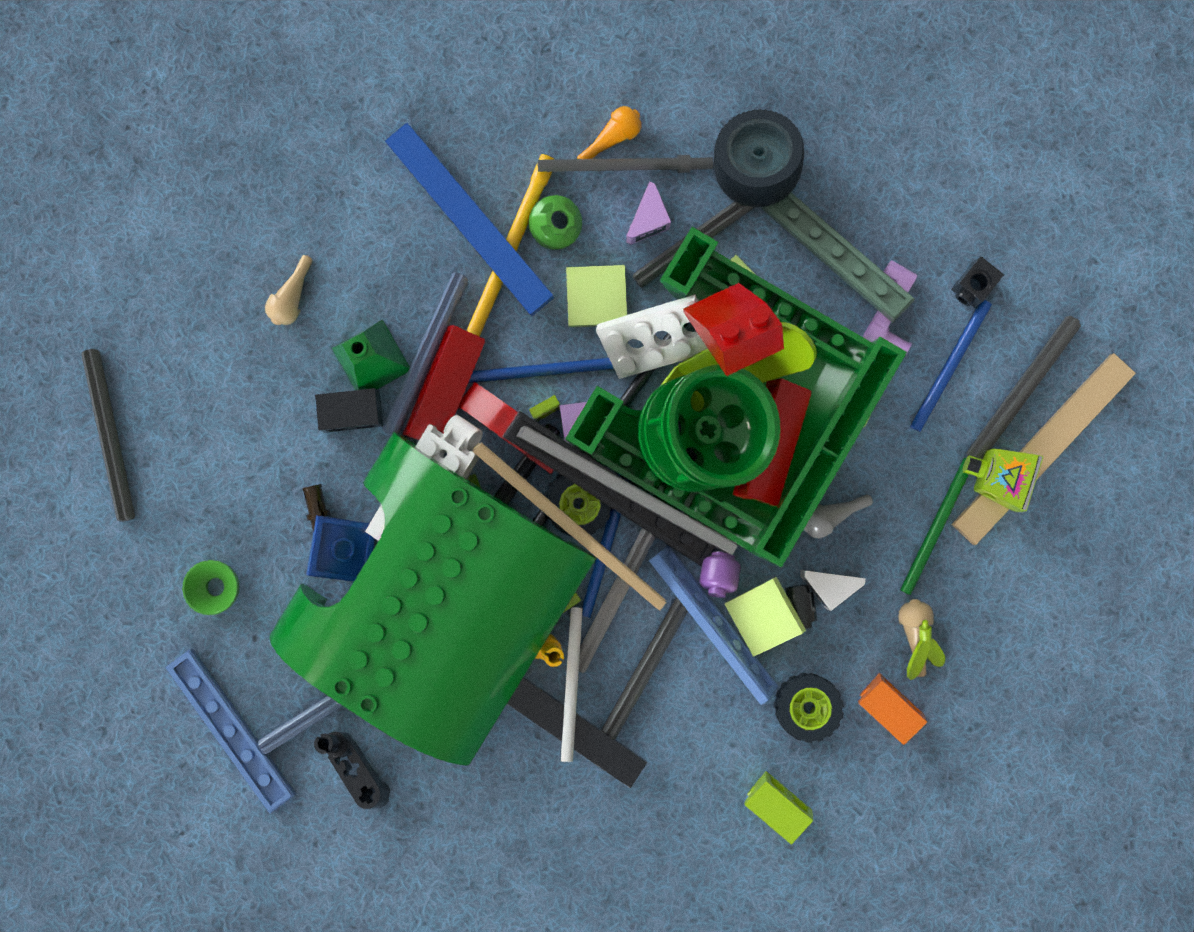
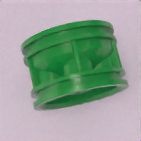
M719 364L672 379L659 386L647 399L642 409L638 426V438L646 463L659 479L669 486L682 491L699 492L741 485L758 477L769 466L777 451L780 439V418L771 393L755 375L745 369H741L726 376ZM694 391L699 392L704 399V406L699 412L694 411L691 406V397ZM723 408L729 409L733 417V424L730 428L722 427L717 420L718 414ZM678 420H679L680 423H681V432H680V434H679V429H678ZM722 443L727 446L730 454L727 463L720 461L714 453L716 444ZM687 448L692 449L696 453L697 464L687 454Z

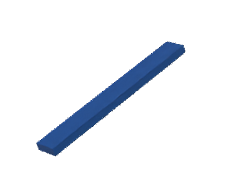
M408 123L404 124L385 140L386 144L531 317L554 299L553 294Z

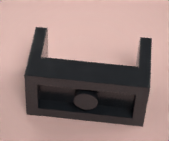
M375 388L315 395L318 430L321 432L329 433L383 427L380 392Z

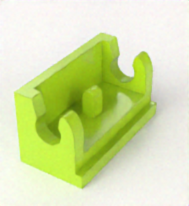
M767 771L763 773L747 793L749 797L745 800L744 805L791 845L813 822L812 809Z

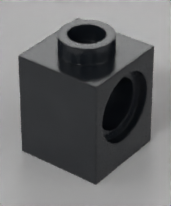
M980 256L971 263L951 290L956 293L955 297L960 303L976 307L986 299L1005 274ZM971 278L976 279L980 283V291L974 290L971 287Z

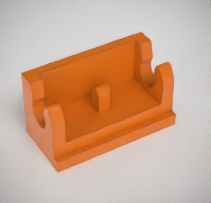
M881 673L860 694L861 699L858 703L903 745L927 723L924 713Z

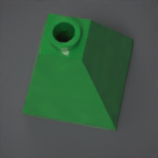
M383 319L331 348L355 390L373 388L378 390L405 375L410 369L408 362Z

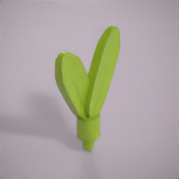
M923 620L922 625L919 626L920 641L907 666V678L910 680H914L921 673L927 658L937 667H942L945 663L944 652L932 638V627L929 625L928 620Z

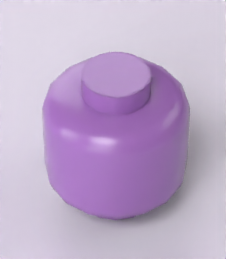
M712 552L711 556L703 560L699 579L700 585L708 590V595L725 598L726 593H732L737 590L741 566L735 560L734 555L725 552Z

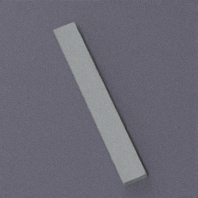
M526 426L520 428L517 434L518 438L716 548L731 555L735 552L737 543Z

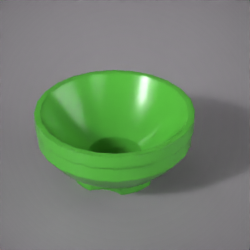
M559 195L547 196L538 201L532 208L529 215V229L533 238L541 246L547 249L559 250L570 246L578 238L582 229V216L578 207L570 199ZM559 211L565 214L567 217L565 228L558 229L552 224L551 217L554 212Z
M217 560L202 561L190 568L185 575L182 586L183 596L189 607L197 613L203 615L219 614L230 608L236 601L240 587L239 579L235 571L223 562ZM213 578H219L224 583V590L218 596L210 594L208 590V583Z

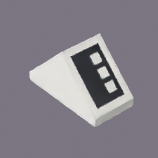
M800 570V577L809 585L810 590L824 608L830 611L865 585V578Z

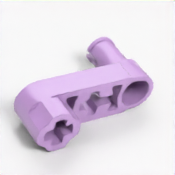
M892 260L883 271L907 292H909L917 278V274ZM877 310L863 338L873 342L878 337H882L908 352L912 343H908L889 331L891 321Z

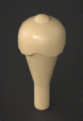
M303 255L292 276L275 295L271 294L265 304V313L273 324L290 325L298 318L300 313L298 307L304 278L313 262L311 257Z
M913 599L902 605L898 615L899 624L903 625L912 654L920 641L919 626L922 625V621L928 620L929 625L934 623L932 608L918 599ZM926 662L921 673L917 677H924L927 674Z

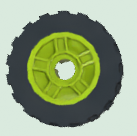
M560 474L557 475L556 479L548 485L549 488L547 492L545 491L544 496L588 534L592 535L599 528L602 529L606 520H609V513L612 508ZM576 498L584 500L579 506L580 509L573 506V501ZM547 516V518L558 530H560L562 533H566L569 536H571L556 522H554L549 516Z
M799 673L800 675L798 676L793 675L789 677L787 682L784 681L781 684L782 687L779 691L777 690L775 695L777 698L776 702L774 701V708L776 709L775 715L779 724L790 736L800 741L805 740L812 743V741L817 740L819 742L827 736L830 737L833 735V731L839 728L840 720L843 719L844 715L842 712L844 704L840 698V692L830 681L817 674ZM806 702H812L815 705L810 710V714L806 713L803 709Z

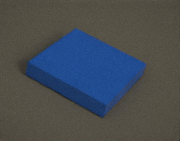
M316 515L306 575L354 582L374 548L375 538L365 532L370 523Z

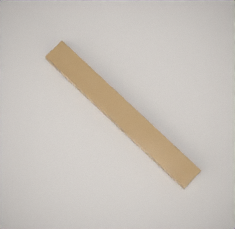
M1110 354L1019 451L1044 456L1037 479L1136 374L1116 354ZM979 494L951 525L971 544L977 545L1009 509Z
M479 442L474 447L473 453L655 608L659 611L663 608L666 600L507 463L482 442Z

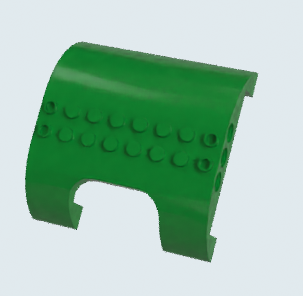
M691 227L660 279L664 287L677 300L696 294L698 301H701L740 283L765 301L780 322L796 325L805 331L816 347V359L809 369L776 378L785 379L812 392L778 506H772L756 499H743L732 495L735 486L688 492L673 488L664 483L649 468L641 452L638 426L642 410H633L624 406V401L599 386H596L565 440L604 467L672 508L737 543L736 545L782 567L907 352L882 337H878L873 342L868 341L715 251L718 241ZM723 408L719 412L717 420L722 427L730 428L733 424V417L729 409ZM722 443L716 444L714 447L716 457L720 461L727 463L730 455L727 446Z
M394 431L363 481L364 486L381 503L385 515L384 530L376 547L347 594L340 602L332 606H324L327 601L325 597L305 584H300L270 633L269 639L280 658L298 675L377 729L433 758L448 763L469 766L597 557L573 542L564 541L417 449L415 443Z

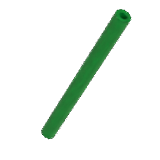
M963 458L900 591L910 596L969 474L963 472L966 458Z

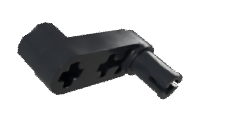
M331 732L329 734H320L321 737L315 738V750L320 754L329 755L330 762L359 807L363 809L381 808L389 802L391 791L386 782H380L356 741H353L349 734L345 732ZM347 756L352 764H359L356 770L358 775H350L351 764L348 760L340 761V759Z

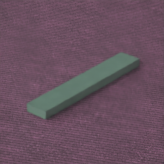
M790 193L785 199L774 205L762 207L771 218L892 323L914 302L915 298L793 193Z

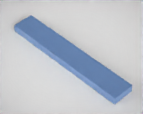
M668 545L664 547L649 562L760 705L769 701L778 688L776 682L755 656L753 657L748 646L671 547Z
M193 648L165 667L269 814L296 795V792L270 756L262 752L258 745V739Z

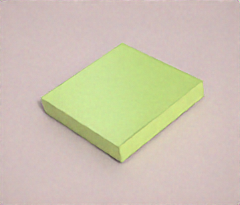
M625 265L566 267L569 327L597 326V324L627 315Z
M777 577L725 603L753 657L806 631Z

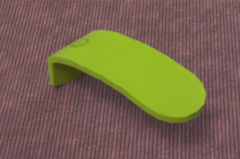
M781 322L784 349L743 369L755 375L762 383L809 369L816 359V347L805 331L796 325ZM707 348L676 365L662 384L718 363ZM694 391L691 397V406L694 411L699 412L704 406V399L699 392Z

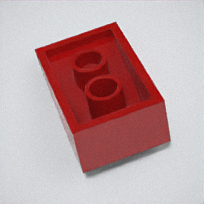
M740 283L683 308L684 314L726 376L784 349L782 323L765 301Z

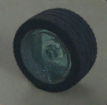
M766 109L742 112V114H738L729 120L717 137L714 148L715 176L723 192L736 203L738 202L741 205L750 207L774 205L785 199L793 191L802 173L804 144L801 133L791 120L778 112Z

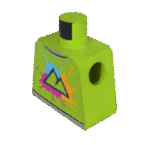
M1002 449L986 450L983 459L969 455L964 462L963 472L977 477L974 485L975 492L1011 511L1026 512L1044 456Z

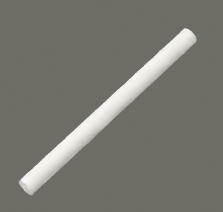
M572 607L570 611L561 762H573L583 611L582 608Z

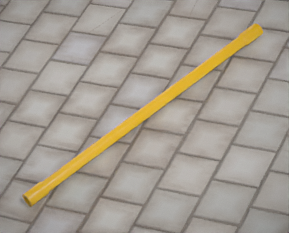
M541 154L539 160L554 159L545 154ZM537 164L531 176L529 187L506 238L516 252L529 224L530 212L539 201L542 191L548 184L552 172H538ZM493 270L466 330L479 337L503 284Z

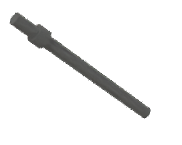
M677 155V158L538 160L537 166L538 172L677 170V173H690V170L713 169V157L691 158L690 155Z

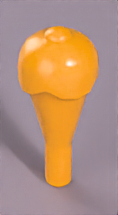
M628 106L617 108L611 113V119L596 140L579 154L577 159H593L600 152L626 139L632 140L639 134L642 128L640 113Z

